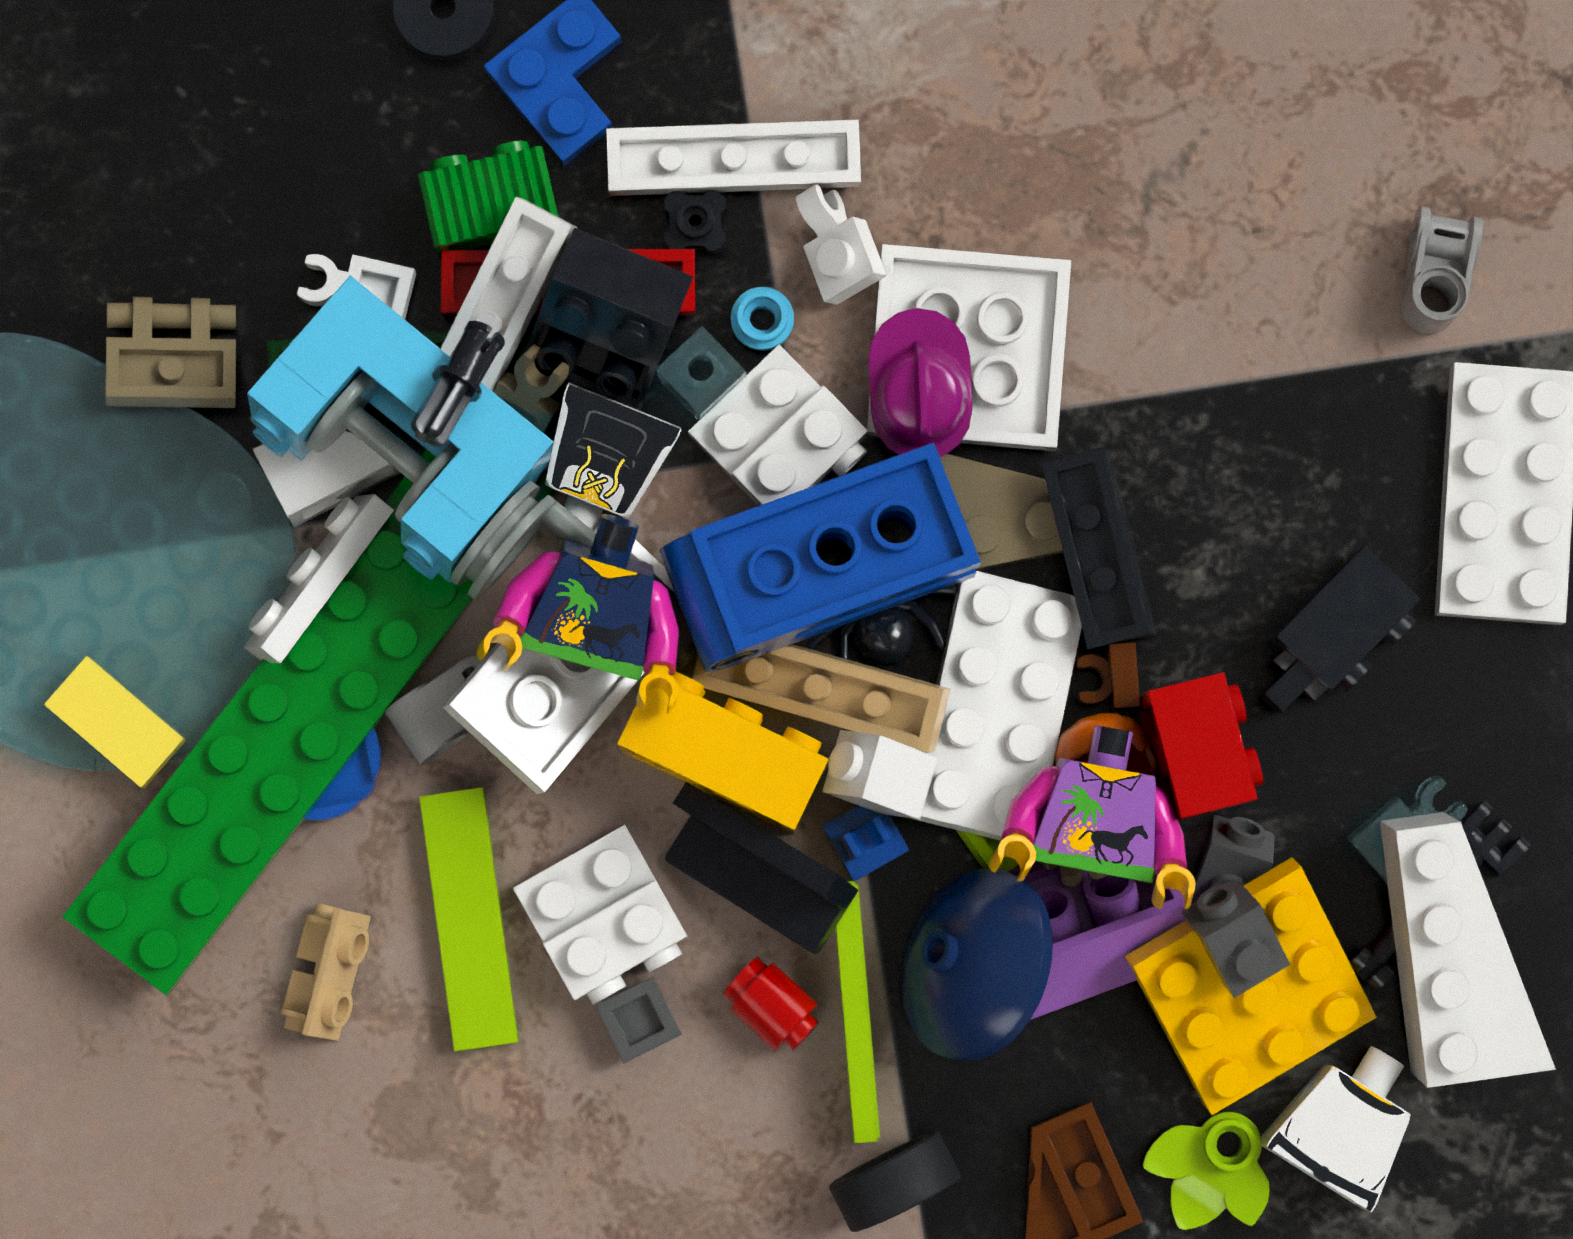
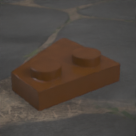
M1090 1101L1030 1127L1025 1239H1106L1144 1222Z

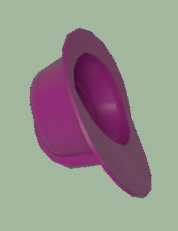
M915 308L898 312L884 322L871 342L869 355L870 409L875 432L885 446L898 455L934 442L939 457H943L960 444L970 427L973 409L970 354L966 338L954 321L933 310Z

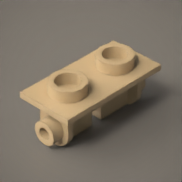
M317 902L313 915L306 914V921L296 957L316 962L313 975L292 970L284 1005L280 1013L286 1015L283 1028L301 1032L307 1036L339 1041L342 1027L347 1023L352 1012L353 999L351 992L358 965L362 962L368 950L369 934L367 931L371 916Z

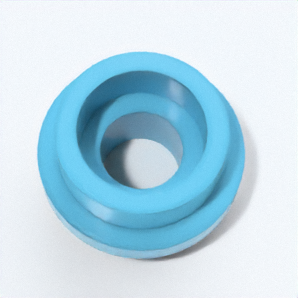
M756 287L747 290L740 295L733 305L731 312L733 332L742 344L751 349L759 351L774 349L787 340L793 329L794 313L792 306L782 293L773 288ZM763 309L771 312L775 319L772 327L767 330L754 328L750 318L755 311Z

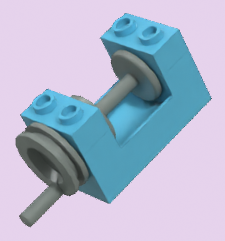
M350 275L248 391L247 395L251 412L250 420L256 426L253 430L255 437L276 455L283 457L289 451L302 461L311 450L322 452L327 449L348 429L414 483L405 494L395 513L396 519L401 523V544L407 549L402 555L404 559L430 580L439 574L449 583L453 582L455 585L461 586L470 579L473 583L467 594L474 600L480 599L504 575L544 524L563 540L592 546L596 533L550 495H547L539 503L535 500L540 489L535 483L549 467L554 442L483 383L479 385L482 390L480 398L476 402L468 403L444 445L435 447L415 437V433L411 429V422L435 383L432 373L438 365H445L450 356ZM368 402L433 454L435 459L431 463L426 461L365 411L364 408Z

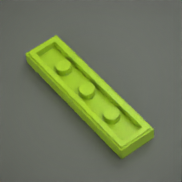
M481 787L419 796L454 1052L520 1042L485 789Z
M848 881L859 890V886L855 884V881ZM858 891L835 927L852 1137L854 1143L877 1142V1138H880Z

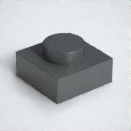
M654 977L595 1005L623 1064L682 1035Z

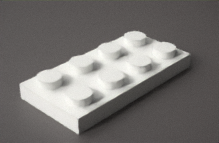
M1454 362L1450 366L1435 615L1562 625L1566 623L1573 510V371Z
M635 540L630 558L653 565V574L674 592L665 567ZM497 643L442 708L536 794L544 793L636 684L637 680L522 648L521 656L509 670L502 671L504 664L508 660V652L503 645Z
M976 571L974 578L960 582L957 585L958 593L954 599L946 636V647L943 650L936 685L950 688L951 690L936 750L927 753L938 758L919 821L1001 841L1011 800L1041 768L1053 766L1082 625L1074 595Z

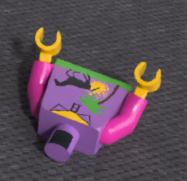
M1099 725L1094 727L1088 763L1059 758L1056 766L1041 768L1010 802L1001 837L1002 840L989 861L990 870L996 873L1003 857H1010L1016 860L1020 866V874L1017 877L1019 882L1025 879L1035 861L1148 883L1153 882L1155 872L1157 878L1152 894V903L1159 909H1162L1164 903L1165 889L1169 888L1181 892L1184 897V909H1188L1191 905L1196 885L1194 876L1187 870L1184 834L1168 793L1156 786L1155 776L1126 771L1133 732Z

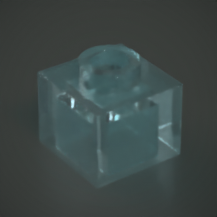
M703 326L656 369L657 378L698 420L709 412L746 376V371ZM697 360L708 361L714 369L712 375L704 381L692 378L689 374V367L693 362Z

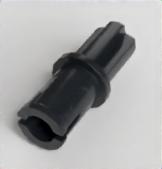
M469 321L446 364L438 365L434 369L432 377L435 383L411 422V429L414 431L415 437L420 441L435 447L444 445L468 403L476 402L480 398L482 390L479 385L496 355L505 345V340L499 332L494 333L490 341L486 340L492 330L491 326L480 321Z

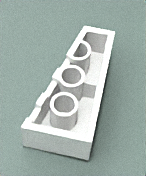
M1444 812L1380 821L1411 1073L1427 1088L1556 1070L1461 822Z

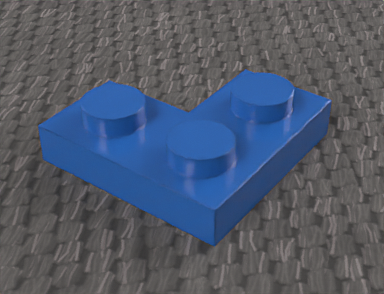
M566 0L484 65L488 76L563 167L607 133L606 129L612 128L611 121L578 83L576 78L622 42L621 35L592 0Z

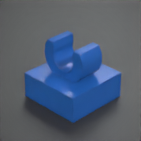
M859 805L822 826L852 881H857L909 851L890 815L880 814Z

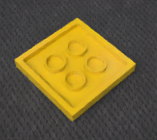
M1292 857L1244 885L1248 892L1260 903L1290 965L1234 998L1224 987L1200 938L1187 924L1186 920L1125 955L1131 970L1202 1104L1211 1115L1216 1114L1377 1018L1302 867Z

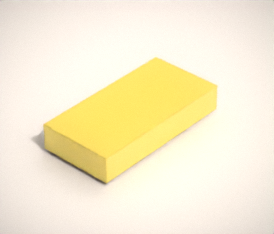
M85 656L44 704L143 789L147 787L186 742L183 736L88 656Z

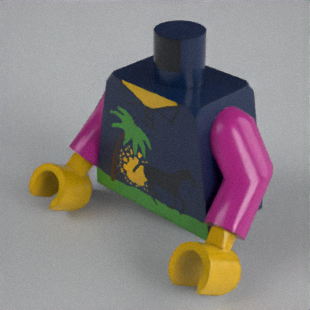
M602 514L592 546L564 540L558 552H544L510 580L493 621L495 628L488 632L477 647L476 654L478 659L482 661L490 648V643L496 642L503 645L508 652V660L504 664L502 671H507L521 656L522 648L640 681L642 671H644L648 675L640 683L636 698L637 706L644 711L647 697L646 692L652 688H658L668 695L667 714L674 709L679 693L678 685L671 676L676 671L679 627L668 589L660 582L653 580V565L630 558L639 528L638 524L618 516Z

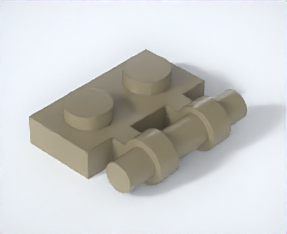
M133 297V303L107 302V328H133L132 338L106 337V406L235 408L236 339H210V330H236V305L210 304V298H191V304L153 303V297ZM153 329H191V339L152 338Z

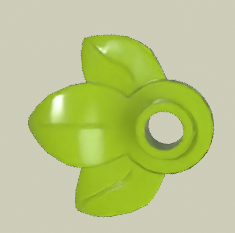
M1217 1113L1208 1118L1201 1127L1191 1125L1173 1126L1163 1132L1146 1152L1143 1168L1157 1176L1173 1179L1170 1191V1204L1175 1223L1182 1230L1205 1225L1218 1217L1226 1208L1238 1220L1253 1226L1268 1203L1269 1181L1257 1162L1262 1148L1261 1136L1255 1124L1239 1113ZM1225 1132H1234L1239 1138V1149L1231 1156H1223L1217 1149V1140Z

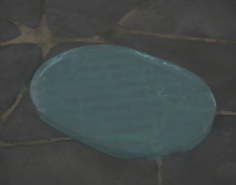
M0 333V743L33 759L63 768L87 772L121 771L44 705L85 656H88L186 739V742L169 761L182 757L194 748L261 662L246 650L244 645L253 635V632L248 627L258 610L270 599L278 601L291 584V581L286 576L293 563L297 560V549L289 519L259 464L233 437L215 423L187 407L106 406V364L67 345L42 337L18 333Z

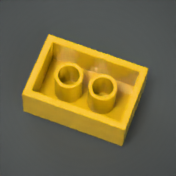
M676 671L671 676L678 685L679 693L674 709L667 714L669 698L666 692L658 688H652L646 692L647 697L644 711L636 704L617 743L623 753L685 783L688 782L694 787L792 835L794 834L829 760L818 754L822 745L820 741L788 726L783 736L760 726L763 721L762 713L734 699L728 698L724 708L703 698L706 692L704 685Z

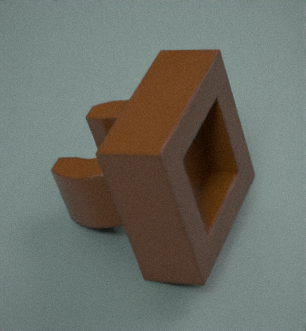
M1135 642L1109 644L1104 649V658L1089 654L1075 661V669H1094L1100 674L1102 680L1101 686L1097 691L1078 693L1077 699L1079 703L1095 705L1107 698L1108 713L1134 711L1140 707Z

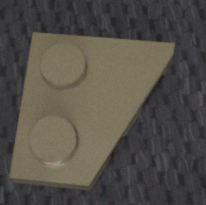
M950 454L940 457L981 561L979 567L975 568L976 571L1063 553L1045 479Z

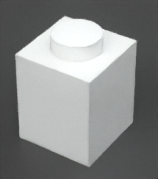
M840 730L836 746L829 757L828 774L822 792L880 814L920 820L938 757L881 735Z

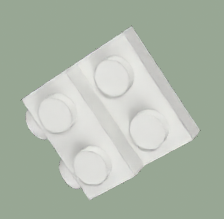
M780 344L688 431V435L757 506L818 485L832 471L839 477L845 475L867 452L861 443L867 438L868 430L824 385L821 387Z
M626 825L612 831L513 888L574 1000L587 995L594 1005L626 987L621 977L623 973L641 963H644L650 973L683 954L677 943L687 938L688 935Z

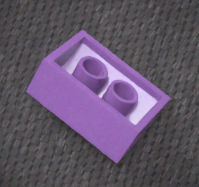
M1035 861L1024 880L1034 887L1045 904L1051 923L1053 950L1047 985L1031 1019L1136 981L1137 979L1125 955L1185 921L1182 914L1184 897L1181 892L1172 888L1165 889L1164 903L1162 909H1159L1152 903V894L1157 878L1155 872L1153 882L1148 883L1112 875H1106L1101 879H1093L1086 870H1083V876L1078 885L1066 886L1060 881V866L1047 870L1043 868L1041 862ZM1020 867L1008 872L1018 876L1020 874Z

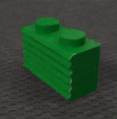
M512 141L494 147L491 150L493 157H485L481 160L468 162L466 155L446 156L430 163L431 171H423L418 174L434 247L439 257H441V250H473L491 246L515 197L523 198L558 217L542 146L529 148L527 141Z

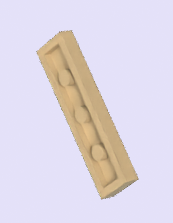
M794 644L714 672H705L698 656L692 678L704 685L705 689L854 732L881 735L927 753L936 750L951 690L950 688Z

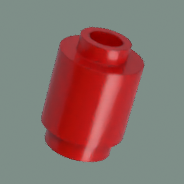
M758 956L746 965L723 992V995L733 1003L730 1010L775 1052L784 1043L794 1051L819 1024L811 1015L817 1008L818 1003L774 962L767 966Z

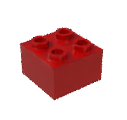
M1224 672L1150 690L1140 697V707L1137 708L1141 727L1148 737L1156 759L1157 767L1154 772L1156 785L1168 793L1178 821L1239 806L1258 799L1255 787L1263 785L1260 762L1254 747L1244 749L1238 726L1239 723L1246 722L1247 720L1244 701L1237 684L1228 686Z

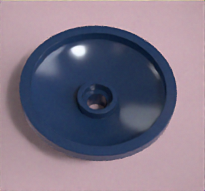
M982 868L955 878L927 904L909 936L901 972V989L906 1016L919 1041L930 1051L942 1057L970 1062L987 1058L999 1052L1011 1043L1025 1028L1042 999L1052 962L1053 941L1051 923L1045 904L1038 892L1026 880L1017 881L1018 876L1001 869H998L995 873L990 868Z

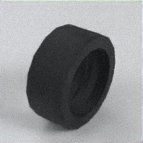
M935 1131L910 1140L858 1166L830 1184L829 1189L850 1231L859 1232L891 1219L932 1198L956 1183L960 1179L961 1174L940 1132Z

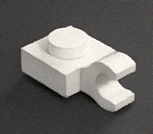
M815 184L796 196L797 206L802 217L817 234L816 239L803 247L824 302L838 305L887 276L866 220L851 217L847 220L845 207L837 190L832 189L823 195L820 186Z

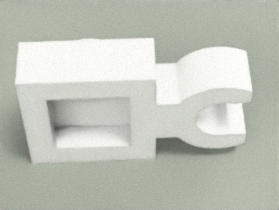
M319 254L306 256L305 264L307 267L325 272L327 280L325 285L318 290L299 287L297 295L303 302L312 306H324L351 275L405 320L416 277L415 269L352 254L349 270L346 272L338 270L333 261L326 256Z

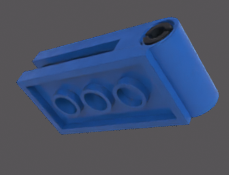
M934 442L691 530L690 534L671 541L659 550L705 672H714L737 665L974 578L976 575L975 568H978L981 563ZM885 522H898L906 527L910 534V539L903 543L888 542L879 534L877 527ZM835 543L844 547L851 559L843 565L832 566L823 562L816 550L822 545Z

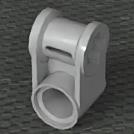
M1418 207L1409 237L1407 250L1408 266L1401 300L1402 316L1413 330L1422 334H1436L1445 330L1464 310L1469 299L1473 269L1481 246L1483 218L1472 216L1469 221L1433 215L1430 207ZM1435 288L1440 290L1448 301V311L1434 312L1428 309L1421 299V289Z
M470 656L461 660L435 679L423 683L405 694L386 709L385 715L420 766L437 758L467 736L468 731L442 707L482 662L477 656Z

